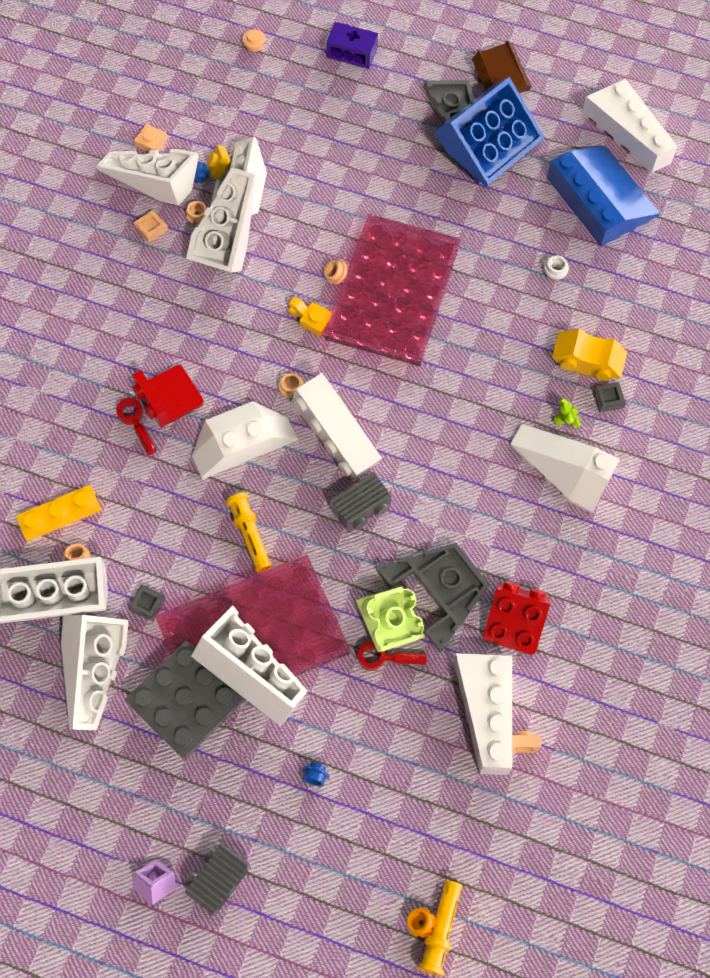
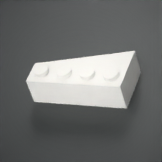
M626 79L586 96L582 115L587 120L591 118L597 123L596 127L599 130L609 133L617 145L627 148L630 151L629 155L648 171L653 173L671 164L677 145Z
M323 373L296 389L291 404L321 440L328 453L337 460L340 470L346 477L349 476L353 481L380 462L382 457Z
M232 606L202 636L191 657L281 727L296 709L307 690L284 664H279L273 658V651L267 644L263 646L253 635L255 630L248 623L244 624L238 618L239 612Z
M456 653L453 664L459 681V689L464 702L466 719L472 736L471 740L479 773L508 775L512 769V656Z

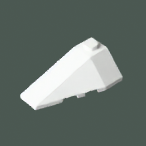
M171 149L169 153L159 154L158 150H150L149 154H137L136 151L109 152L96 165V168L158 201L179 206L192 191L198 154L181 149Z
M521 424L510 444V447L531 467H535L544 475V479L550 485L553 484L569 503L591 514L620 460L596 447Z

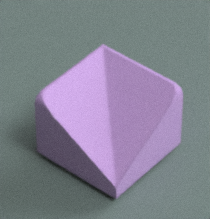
M155 859L133 873L134 890L153 905L175 890V873Z

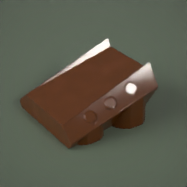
M508 40L502 45L482 52L478 51L472 58L475 65L474 78L477 82L483 83L485 91L510 77L519 93L532 88L514 46Z

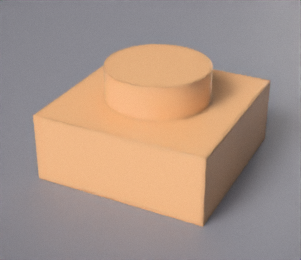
M146 124L135 138V146L146 152H150V150L159 151L167 140V133Z
M519 731L512 735V753H537L541 747L540 735H532L530 731Z

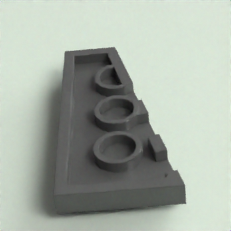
M469 80L425 81L423 86L443 124L474 100Z

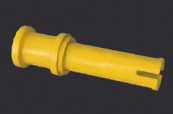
M245 492L238 493L229 497L225 503L227 507L231 508L233 513L234 526L241 530L255 571L262 573L272 568V564L269 561L255 525L257 516L251 511L247 501L249 496Z
M444 881L442 895L435 916L436 924L432 928L431 935L425 938L424 944L426 949L423 960L417 967L418 970L437 977H443L444 975L442 967L445 955L451 948L448 939L463 887L457 882Z

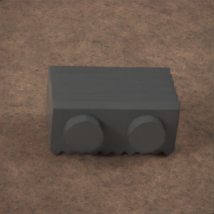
M372 472L330 499V509L347 532H350L352 529L359 530L368 523V519L372 518L373 515L381 516L390 508L392 496L376 474Z
M223 843L218 848L213 846L203 859L206 862L200 872L195 870L185 883V886L188 887L185 890L186 895L214 917L251 868L248 862Z

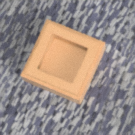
M153 210L133 222L134 228L148 243L168 231L165 222Z

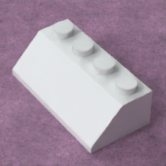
M95 557L0 569V624L106 611L108 596L107 574L102 558Z

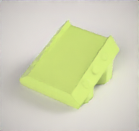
M399 586L356 600L377 652L425 637L422 619L416 616L413 610L416 605V597L413 591Z

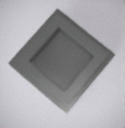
M619 382L594 387L593 391L600 412L625 408L626 402Z
M141 585L128 609L130 612L154 622L166 597Z

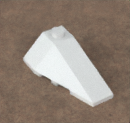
M231 167L216 193L217 196L211 206L206 209L203 214L205 216L191 235L186 259L231 273L242 270L248 244L256 182L255 173Z
M88 615L63 616L61 650L69 729L97 730L108 700L106 693L110 682L114 681L117 675L115 668L119 657L123 656L126 650L128 620Z

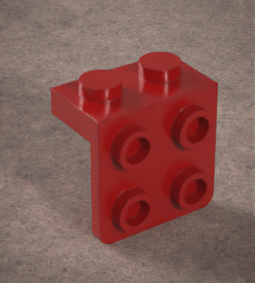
M176 365L147 380L142 370L132 375L135 383L132 389L139 400L143 399L146 404L144 408L151 420L155 418L160 428L204 405L201 394L181 365Z
M504 581V584L498 582L483 639L486 642L526 654H535L549 611L550 597L546 596V592L532 588L530 591L520 589L519 584L511 581Z

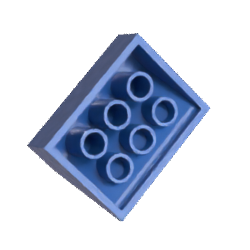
M510 77L492 85L434 131L446 152L485 186L492 183L545 138Z
M606 146L571 150L550 162L547 179L600 247L660 215L659 211Z

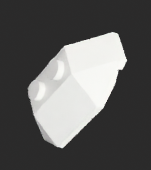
M251 137L234 143L233 151L229 154L231 161L221 179H216L211 204L231 167L256 174L251 215L258 213L267 172L257 139Z
M252 401L205 420L192 458L201 478L205 479L296 442L298 438L286 416Z

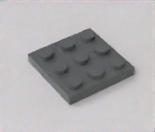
M187 640L124 699L184 761L246 700L191 657L195 648Z

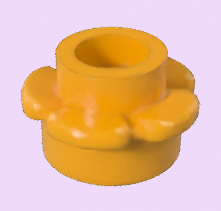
M425 907L412 910L407 918L409 931L415 937H427L432 933V928L436 924L435 916ZM424 920V924L421 926L420 921Z

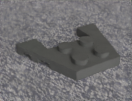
M457 543L432 549L411 558L405 557L387 565L384 563L376 567L377 573L390 589L413 574L446 615L425 630V635L439 653L444 650L489 587L488 581Z

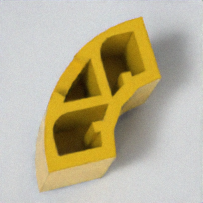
M581 329L558 332L552 358L561 364V368L564 370L575 371L580 374L596 377L601 381H608L610 378H621L627 351L615 339L598 338L585 333Z

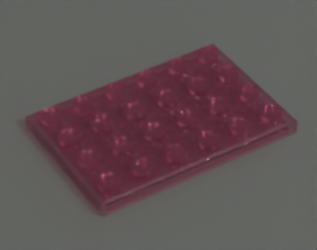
M368 214L326 329L325 340L421 367L461 245V239Z
M308 555L155 616L170 655L186 640L196 648L202 636L232 606L239 612L238 618L244 624L248 623L255 630L253 635L263 646L267 644L273 651V658L279 664H284L294 676L350 654V648Z

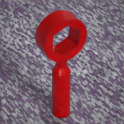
M134 398L121 400L116 408L119 420L126 425H134L135 433L148 455L154 454L157 449L145 427L139 422L143 417L141 403ZM135 406L137 411L134 416L123 415L125 407Z
M374 642L363 644L358 652L360 666L368 671L380 669L385 661L426 665L427 654L399 652L385 654V651L378 652L380 658L377 663H367L363 655L366 650L377 651Z

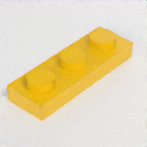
M88 485L18 514L16 518L24 538L28 542L102 510L91 485Z

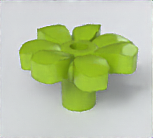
M562 398L558 401L561 413L554 417L555 423L560 426L567 422L568 425L572 424L574 428L580 427L581 422L577 416L579 414L576 407L572 408L570 402Z

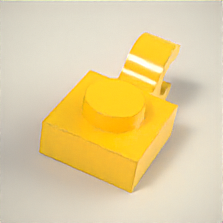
M293 297L288 304L290 306L288 312L301 318L299 325L320 337L333 319L334 313L314 302L307 307L299 298Z

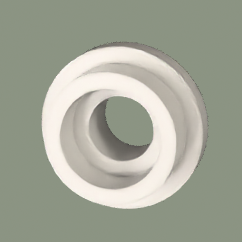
M558 255L549 258L544 265L545 274L555 280L564 278L569 270L565 258Z

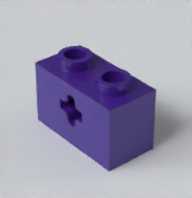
M335 22L326 41V58L370 69L378 49V33Z

